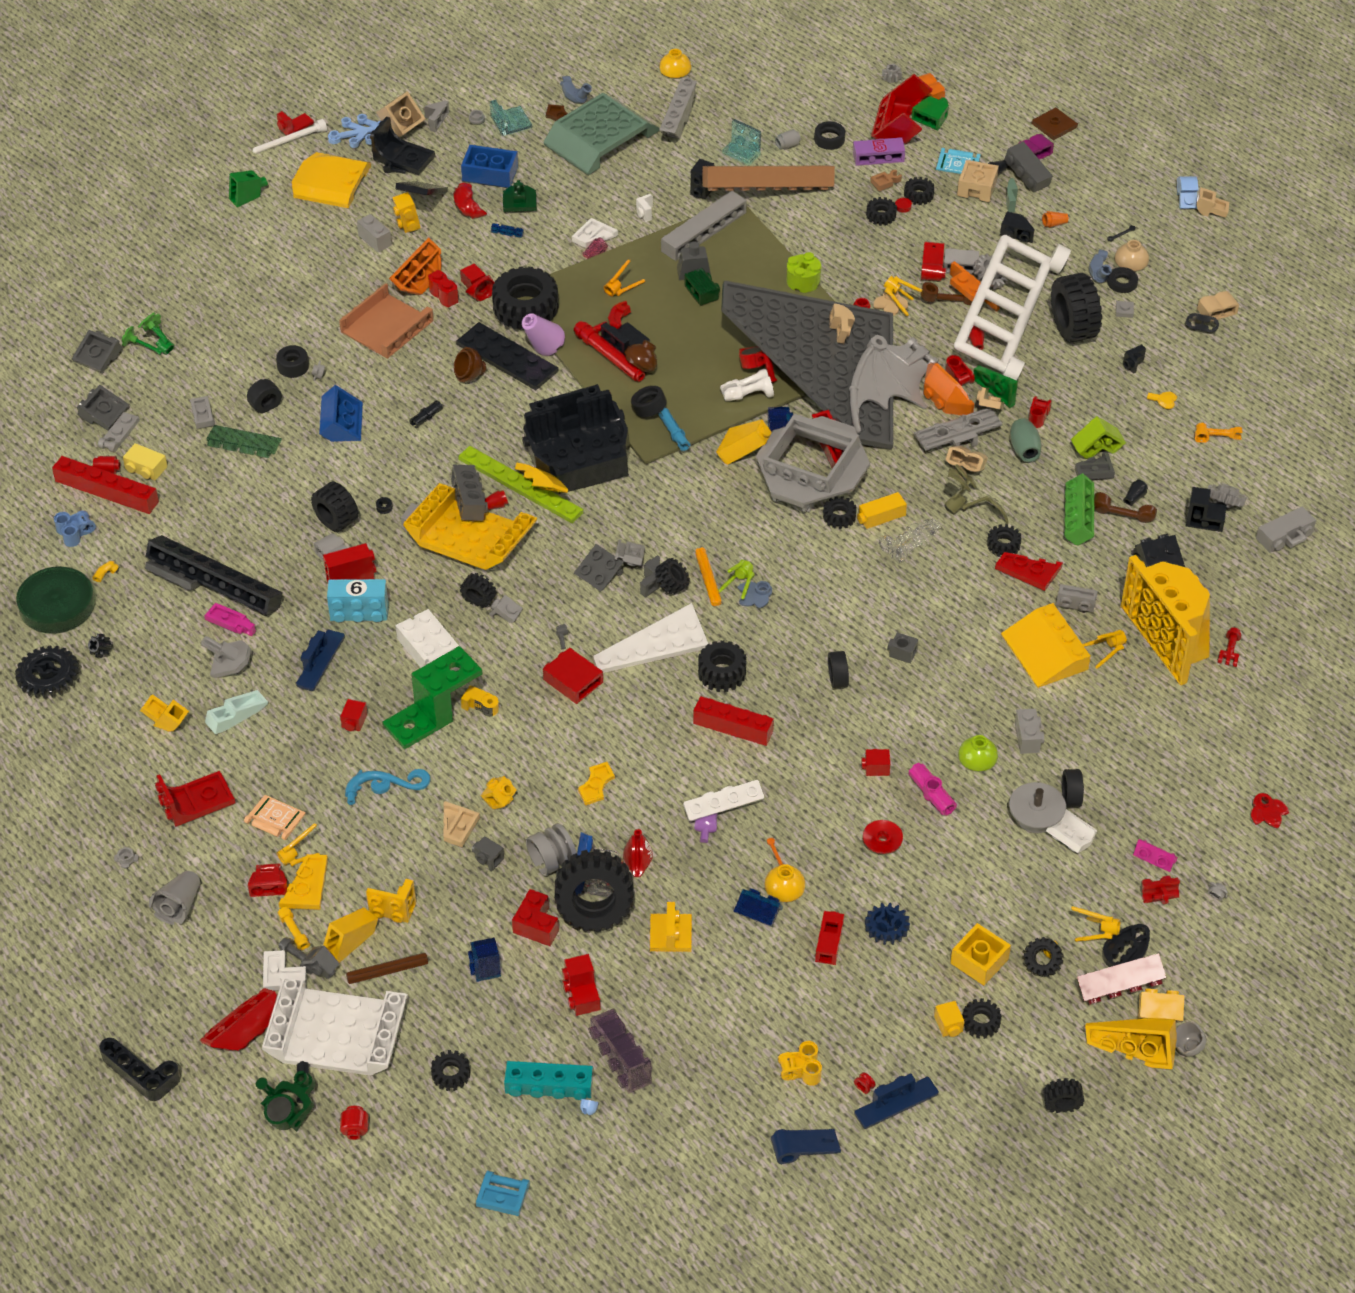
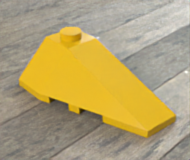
M1142 1018L1086 1023L1087 1044L1110 1053L1115 1050L1125 1053V1058L1132 1060L1133 1057L1145 1061L1144 1065L1151 1068L1173 1069L1177 1041L1175 1019Z

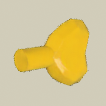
M1170 391L1161 394L1148 392L1147 399L1157 401L1165 409H1172L1175 406L1174 401L1177 400V395Z

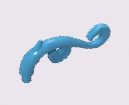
M423 769L411 771L407 777L409 782L382 771H366L362 773V770H359L347 783L345 796L349 805L355 804L357 791L362 788L360 785L369 780H373L371 782V790L374 793L384 794L390 789V782L412 790H423L430 784L431 779L429 773ZM416 777L422 779V782L417 784L409 783Z

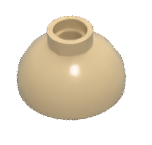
M1130 240L1118 248L1115 254V262L1119 267L1139 271L1148 265L1149 254L1139 241Z

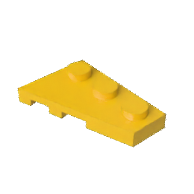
M306 855L296 872L292 884H289L284 898H281L279 908L320 910L328 863L327 855Z

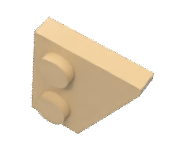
M445 801L443 805L444 841L463 847L480 819V813Z

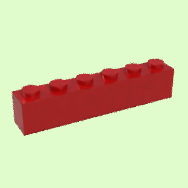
M61 456L52 467L55 482L150 514L159 503L156 488L65 456Z

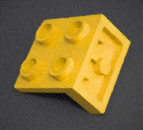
M405 879L403 886H399L397 894L367 888L368 908L377 918H390L397 923L409 922L416 906L413 880Z

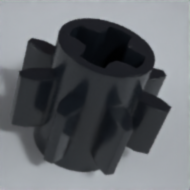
M97 633V636H91L88 642L90 654H95V657L100 658L103 655H109L112 649L110 637H105V634Z

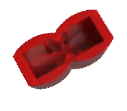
M436 270L428 274L429 291L434 297L439 298L442 305L449 308L459 303L457 285L452 280H449L444 272Z

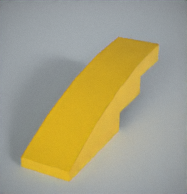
M516 463L515 470L523 472L524 478L532 480V486L546 491L568 492L567 487L552 474L527 464Z

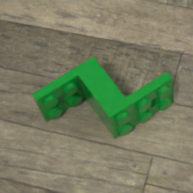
M458 646L412 672L414 704L382 721L383 727L405 750L452 723L453 715L450 693L483 674L482 668L461 646ZM453 667L460 668L458 671L450 670ZM407 724L415 725L412 729L404 727Z

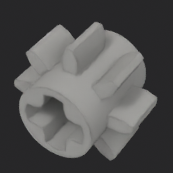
M896 64L887 65L886 69L882 70L883 80L889 83L898 82V79H902L901 67H898Z

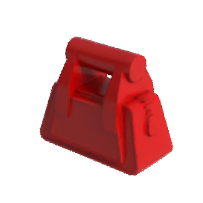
M280 863L256 865V872L252 873L248 882L250 897L285 895L287 893V879L281 870Z

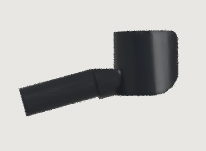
M390 161L384 162L385 166H382L385 173L396 172L406 174V170L392 167Z

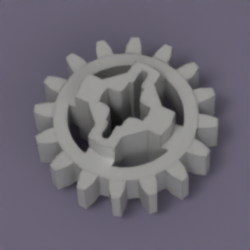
M986 253L974 262L975 266L973 269L977 270L974 274L979 277L977 280L983 279L993 255L989 257L988 253ZM996 273L990 288L992 287L994 290L1001 288L1008 280Z
M1222 483L1218 486L1209 484L1207 488L1211 489L1210 497L1213 499V502L1227 505L1228 508L1234 507V505L1243 507L1247 499L1245 495L1239 492L1238 488Z

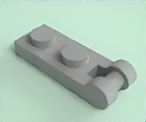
M123 412L106 435L99 439L98 447L102 449L108 448L109 451L115 453L140 421L139 417Z

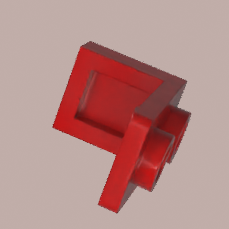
M283 111L277 113V125L279 130L285 135L303 130L314 124V120L306 113L294 119H291Z

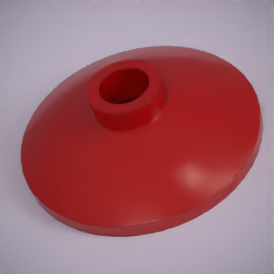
M876 820L865 827L863 842L871 851L887 854L896 851L901 846L903 832L897 824L891 821Z

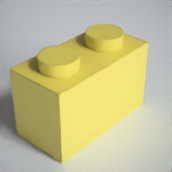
M136 443L123 456L125 469L130 473L140 474L145 479L150 478L156 481L167 468L166 456Z

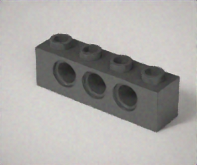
M453 464L451 483L452 487L455 488V498L461 520L483 521L484 513L488 511V504L485 502V493L482 492V483L479 482V472H476L475 465Z

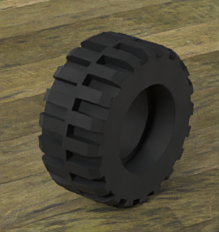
M523 266L518 267V269L512 268L509 269V272L505 271L501 274V277L495 280L492 287L494 314L501 323L508 327L512 326L513 329L517 330L518 328L524 330L522 320L528 314H535L551 321L556 316L559 308L558 286L555 279L546 271L543 272L542 269H534L529 266L528 268H523ZM520 297H533L532 299L528 300L517 299Z
M1082 272L1058 277L1051 287V305L1054 322L1061 337L1071 343L1096 337L1102 327V307L1097 293L1098 290L1094 286L1093 280H1091L1089 275Z
M593 849V852L583 850L580 855L575 853L570 856V861L565 860L562 863V868L558 869L556 874L554 898L559 914H563V919L569 923L571 921V926L575 928L583 927V931L589 932V929H595V932H599L601 928H606V930L613 928L614 923L616 925L620 924L623 921V917H627L634 896L632 873L629 872V867L626 863H622L620 857L617 855L612 857L609 851L601 853L600 849ZM590 879L603 880L614 889L609 897L597 902H590L580 898L574 890L580 883Z

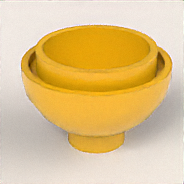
M671 49L661 59L659 68L661 73L667 77L680 78L690 73L691 62L681 50Z
M788 864L774 867L765 878L764 885L767 894L780 902L794 901L801 897L805 891L803 874L800 870Z

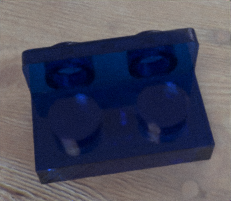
M752 888L749 891L742 889L733 912L773 927L779 910L783 909V906L779 903L780 900L768 895V898L760 895L761 892Z

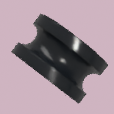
M381 497L376 501V510L380 514H388L392 511L393 506L390 498Z

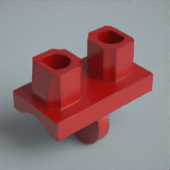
M1168 875L1163 876L1159 881H1152L1151 879L1142 880L1143 903L1161 901L1165 905L1168 904L1169 899L1179 898L1180 880L1178 877L1171 878Z

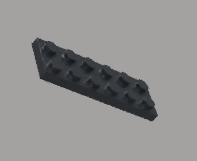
M480 322L456 340V345L459 347L475 349L480 354L482 360L535 391L559 372V367Z

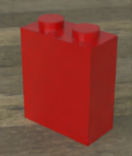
M367 543L324 554L323 561L327 582L328 580L374 579V573H377L374 562H372L375 560L373 550H369Z
M569 647L564 652H561L552 662L544 666L543 680L572 702L578 704L603 683V671Z

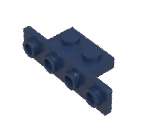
M330 629L326 633L318 630L315 636L311 637L307 650H304L301 655L303 672L296 682L297 687L309 691L315 690L345 638L344 633Z
M911 1073L906 1076H899L887 1085L878 1086L873 1091V1102L855 1110L854 1115L862 1127L867 1129L937 1096L939 1091L929 1077L915 1082V1078Z

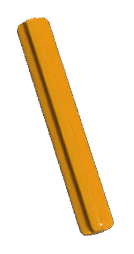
M703 547L697 548L695 554L711 605L719 606L721 605V597L706 550Z

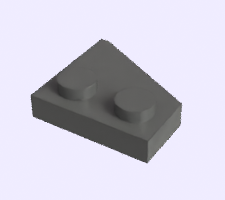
M1103 452L1102 457L1097 459L1093 456L1086 461L1075 464L1077 476L1083 473L1089 479L1114 478L1115 475L1108 452Z

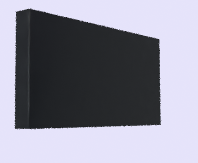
M412 181L396 183L395 189L427 196L445 194L448 187Z

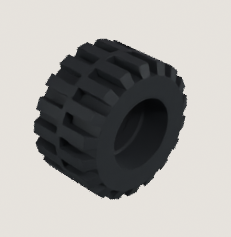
M335 481L329 482L312 494L311 504L316 516L331 531L340 532L358 519L359 511L352 495L341 484Z
M720 640L718 643L714 641L711 645L707 644L705 648H702L701 654L698 656L699 680L702 681L705 687L708 685L710 690L716 688V692H720V689L728 692L729 688L733 691L736 689V685L740 687L742 681L744 682L746 678L747 657L744 654V650L742 648L739 649V645H733V642L730 641L727 643L725 640ZM725 664V665H728V666H727V667H718V666H716V665Z

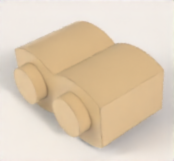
M1228 291L1219 292L1214 296H1204L1198 301L1197 306L1200 314L1215 317L1217 320L1237 314L1239 308L1238 302Z
M963 446L950 447L946 457L948 463L952 465L958 464L959 466L963 465L964 468L973 472L984 470L988 459L985 454L977 451L971 452Z

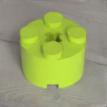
M807 252L788 258L786 282L789 288L794 291L798 289L802 293L812 292L818 288L821 282V262L814 257L813 253Z

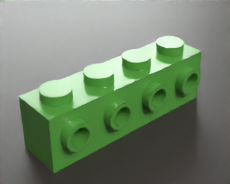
M1083 473L1070 479L1065 484L1064 534L1066 539L1074 545H1080L1094 537V482Z

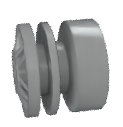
M560 823L554 824L552 828H546L544 834L538 832L526 839L527 850L534 865L537 867L545 863V868L539 870L543 876L557 871L558 864L562 866L565 860L570 861V856L576 853L569 833Z

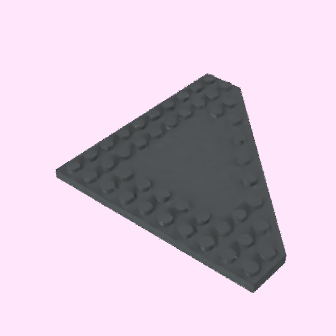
M725 280L723 282L721 311L823 411L829 409L833 419L853 426L849 387L851 386L856 366L867 349L870 339L875 335L884 337L887 344L893 345V313ZM834 304L847 307L855 317L850 336L846 337L844 343L837 342V329L830 328L829 315ZM893 396L888 400L887 410H884L873 401L863 402L859 408L861 432L858 435L861 444L892 450L894 445Z

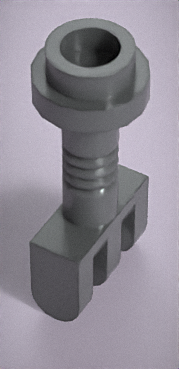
M283 938L278 945L280 951L285 950V954L289 952L302 961L307 954L293 945V939ZM301 963L300 967L306 966V973L311 975L313 972L310 970V966Z

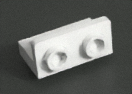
M1066 809L1062 820L1056 825L1048 827L1046 832L1051 834L1054 839L1067 845L1070 850L1079 853L1092 844L1097 830Z

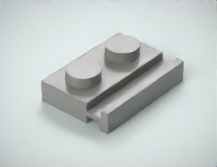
M619 539L615 559L617 560L618 557L623 558V561L628 565L641 566L645 546L628 541L627 543H621Z

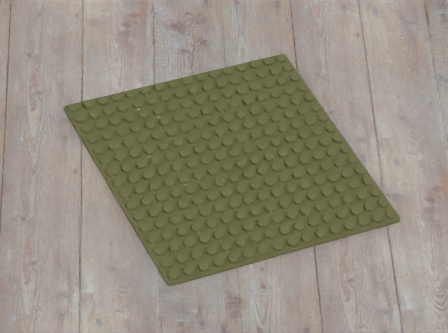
M747 205L744 215L699 245V247L704 246L706 248L712 281L718 283L720 287L719 299L700 306L685 287L684 280H679L677 272L678 260L675 261L661 252V239L687 222L688 219L550 274L558 286L559 301L558 312L551 322L558 324L565 334L563 345L559 346L554 354L582 388L598 384L601 391L610 390L612 400L617 403L619 410L622 409L624 412V421L628 427L630 447L645 464L680 450V448L672 440L669 430L658 413L649 417H640L636 414L631 404V398L638 390L651 385L661 387L667 400L664 408L670 411L679 428L683 429L690 445L807 395L773 361L774 374L777 381L771 382L774 397L768 398L763 391H755L743 396L741 400L725 401L720 390V386L734 379L742 380L758 373L761 369H766L765 365L745 369L741 366L739 349L755 347L757 345L721 311L722 285L724 280L834 301L820 284L816 290L808 293H802L798 289L794 291L789 288L786 282L788 258L793 255ZM629 259L630 263L617 278L621 282L620 288L623 289L642 279H645V282L623 292L620 296L616 294L609 296L604 291V285L615 276ZM520 297L517 299L528 300L532 299L533 297ZM627 301L631 313L621 318L622 325L626 322L630 323L648 337L650 343L656 346L654 352L657 357V367L655 371H644V379L640 382L634 381L591 345H587L582 339H579L573 331L576 323L583 321L592 327L605 321L609 324L608 316L611 308L620 302Z

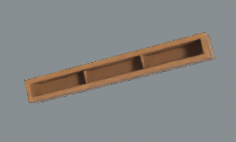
M703 166V187H707L708 191H718V188L723 187L726 191H733L734 187H740V190H750V187H756V190H766V187H772V190H782V187H787V190H797V187H803V190H813V187H819L820 190H828L830 186H834L835 166Z

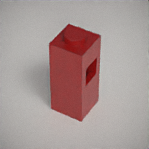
M824 911L815 962L836 965L845 914L836 911Z

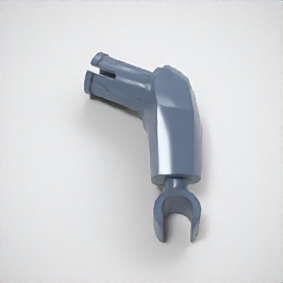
M562 76L563 81L560 82L565 97L577 104L584 103L587 100V95L592 91L591 85L584 83L578 89L573 85L570 76Z
M1099 249L1098 254L1094 255L1089 264L1090 275L1098 283L1105 282L1108 275L1112 272L1109 265H1103L1108 251Z

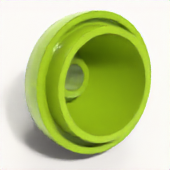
M976 735L966 739L961 744L958 757L966 768L973 771H986L996 764L998 751L996 745L990 739L983 735Z

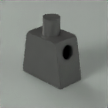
M691 242L688 248L681 249L677 264L679 280H684L685 273L703 268L706 273L709 272L711 275L706 248L704 246L699 247L698 242Z

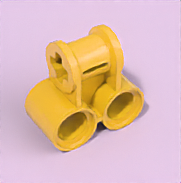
M804 1041L799 1046V1052L780 1054L778 1062L782 1068L781 1078L786 1081L802 1078L803 1082L809 1086L820 1083L822 1065L817 1060V1044L812 1041Z

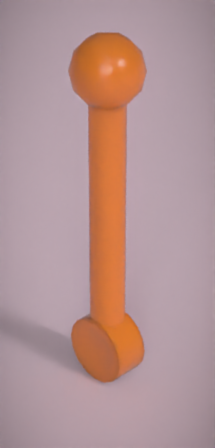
M768 838L767 844L771 846L778 864L783 865L774 845L775 839Z

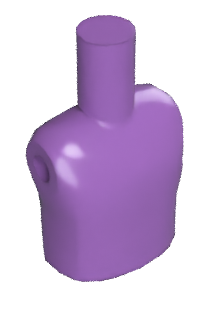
M718 813L695 820L694 829L701 832L700 842L708 843L709 833L717 831Z

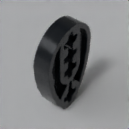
M1144 924L1131 925L1121 929L1119 935H1113L1112 939H1108L1102 951V958L1108 967L1144 958L1150 941L1149 928ZM1140 932H1143V933H1144L1143 935L1141 934L1140 936H1138V937L1136 938V934H1137V933H1140ZM1125 946H1132V948L1127 949L1126 955L1123 954L1120 961L1113 962V959L1116 960L1118 958L1119 952L1122 953Z

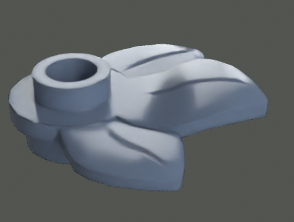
M766 581L750 582L745 598H740L739 604L746 607L755 604L757 608L766 606L772 594V587ZM745 583L737 586L741 592H743Z

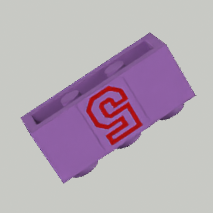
M903 139L853 141L855 165L904 162L905 147Z

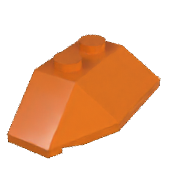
M428 238L389 279L401 291L422 295L429 287L428 274L436 270L441 271V249Z
M929 363L923 391L925 397L931 399L935 406L946 414L968 415L974 413V402L969 400L962 386L938 363Z

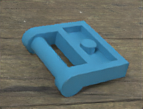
M487 1170L476 1200V1207L519 1216L530 1186V1180H517L495 1175L494 1172ZM491 1183L516 1188L519 1191L493 1186Z

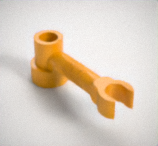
M1198 423L1194 435L1195 441L1202 443L1209 441V435L1228 436L1241 440V434L1236 433H1243L1241 427L1230 429L1207 428L1205 423Z

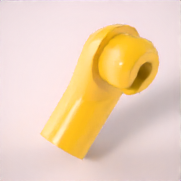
M108 561L97 569L92 577L93 581L101 582L108 571L115 573L119 566L114 561Z

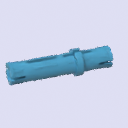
M664 408L658 413L659 417L669 430L672 440L678 444L681 451H686L690 447V442L686 439L685 432L679 428L670 411Z

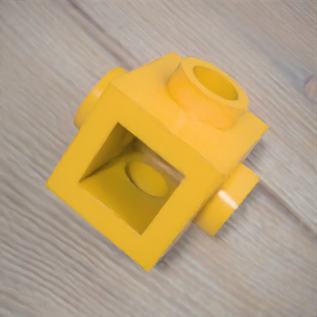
M505 776L494 777L487 782V788L481 794V797L492 809L505 807L513 800L512 796L517 789Z

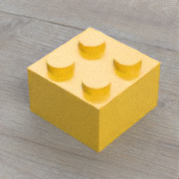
M977 923L952 949L950 964L985 986L1009 960L1011 945Z

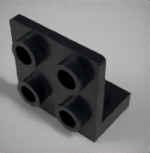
M607 322L601 325V336L624 355L625 350L629 346L642 344L644 340L650 342L648 337L628 322L621 325L619 329H616Z

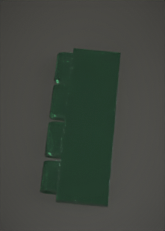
M218 425L213 426L206 438L208 441L207 446L220 449L223 444L222 448L224 450L237 452L238 448H240V453L254 455L257 451L256 455L264 458H269L271 454H275L282 441V438Z

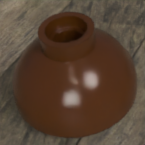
M644 340L642 344L629 346L624 352L625 358L631 364L645 372L655 371L657 367V357L654 352L656 346L647 340Z
M465 347L457 354L454 361V373L460 382H471L479 375L485 373L486 363L482 361L480 354L475 349Z

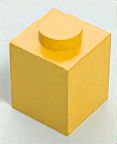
M956 1001L935 1006L934 1018L943 1037H955L963 1032L964 1019Z

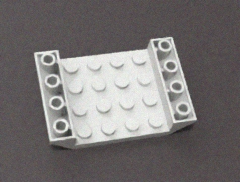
M283 976L262 1050L286 1064L297 1065L300 1061L309 1063V1067L371 1076L389 1067L407 994L386 991L385 998L382 1000L305 989L304 979Z

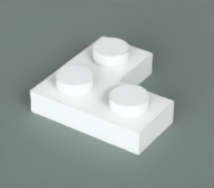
M285 950L264 952L263 988L272 991L279 990L284 976L304 979L306 989V966L285 968Z

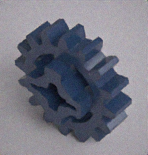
M881 903L880 908L874 905L873 911H868L867 917H865V931L869 932L870 938L876 937L875 942L883 940V945H886L887 941H890L894 945L896 939L901 942L902 936L907 937L908 930L910 929V917L905 916V909L899 911V905L895 906V908L892 907L891 903L888 906H884Z

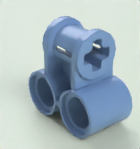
M79 511L71 516L67 512H59L54 516L56 531L63 536L64 544L68 547L77 546L80 543L81 536L92 533L96 528L95 523L89 519V514L86 511Z

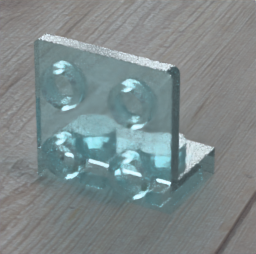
M496 100L490 101V116L502 136L532 128V123L521 106L503 110Z
M734 119L732 121L731 142L722 149V154L750 166L760 156L761 131Z

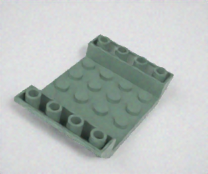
M601 93L555 121L543 143L589 175L600 168L601 156L639 133L649 138L660 131V128L616 98Z

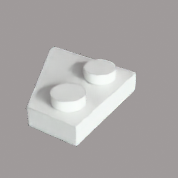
M590 218L572 236V242L587 248L616 237L618 230Z

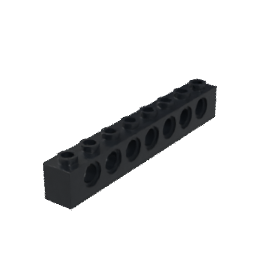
M163 535L148 540L146 558L153 559L156 563L162 566L165 565L177 573L180 572L189 579L197 580L198 583L262 614L268 615L280 608L283 592Z

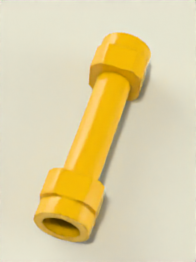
M288 907L279 909L277 914L281 922L286 923L295 938L294 943L296 947L301 951L310 946L308 938L305 934H301L293 920L291 910Z

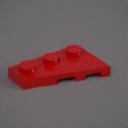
M1004 552L995 564V569L1045 591L1061 570L1063 562L1056 561V564L1046 562V559L1039 558L1037 561L1028 559L1024 555Z

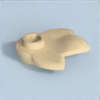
M886 292L874 301L875 309L891 312L893 316L899 312V307ZM892 292L905 309L908 308V301L900 297L898 292L896 294Z

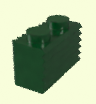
M703 268L685 273L684 285L700 306L719 299L720 287L718 283L712 281L709 272L706 273Z

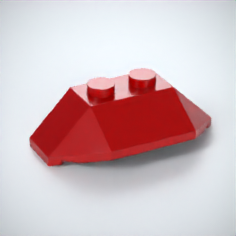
M263 988L258 994L243 1002L213 1026L200 1039L201 1043L214 1048L237 1051L245 1048L249 1041L261 1035L265 1028L268 1027L277 997L276 992Z

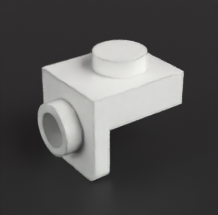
M648 194L637 198L636 210L638 216L642 217L645 222L652 220L651 207H653V196Z

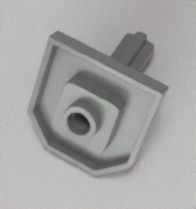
M205 636L201 641L203 647L214 652L210 676L213 678L238 673L248 664L251 648L242 640L231 643L223 641L219 644Z

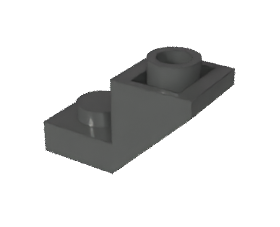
M658 555L649 559L644 564L645 578L640 582V594L645 598L659 589L658 578L655 577V569L660 565V556Z

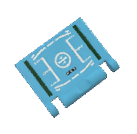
M941 148L936 170L961 174L966 160L979 162L981 154L977 153L976 158H974L972 152L949 149L948 153H945V148Z

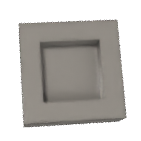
M1116 301V317L1133 318L1134 302Z

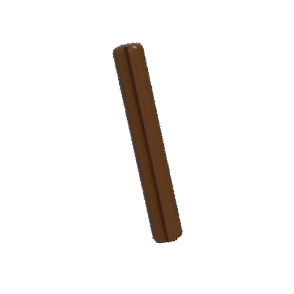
M420 953L353 970L346 973L347 981L349 984L427 965L428 957L426 953Z

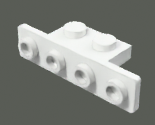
M755 780L735 787L727 786L715 793L713 791L705 793L702 797L685 801L683 806L688 820L693 821L763 800L764 794L759 781Z

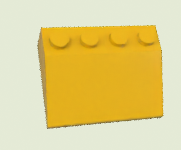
M1054 603L1035 609L1001 633L1037 688L1089 669L1090 654Z

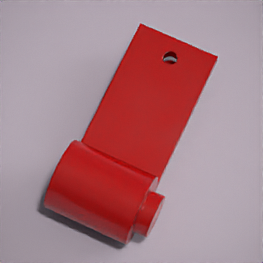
M924 242L921 280L941 282V279L945 278L946 268H943L945 243Z

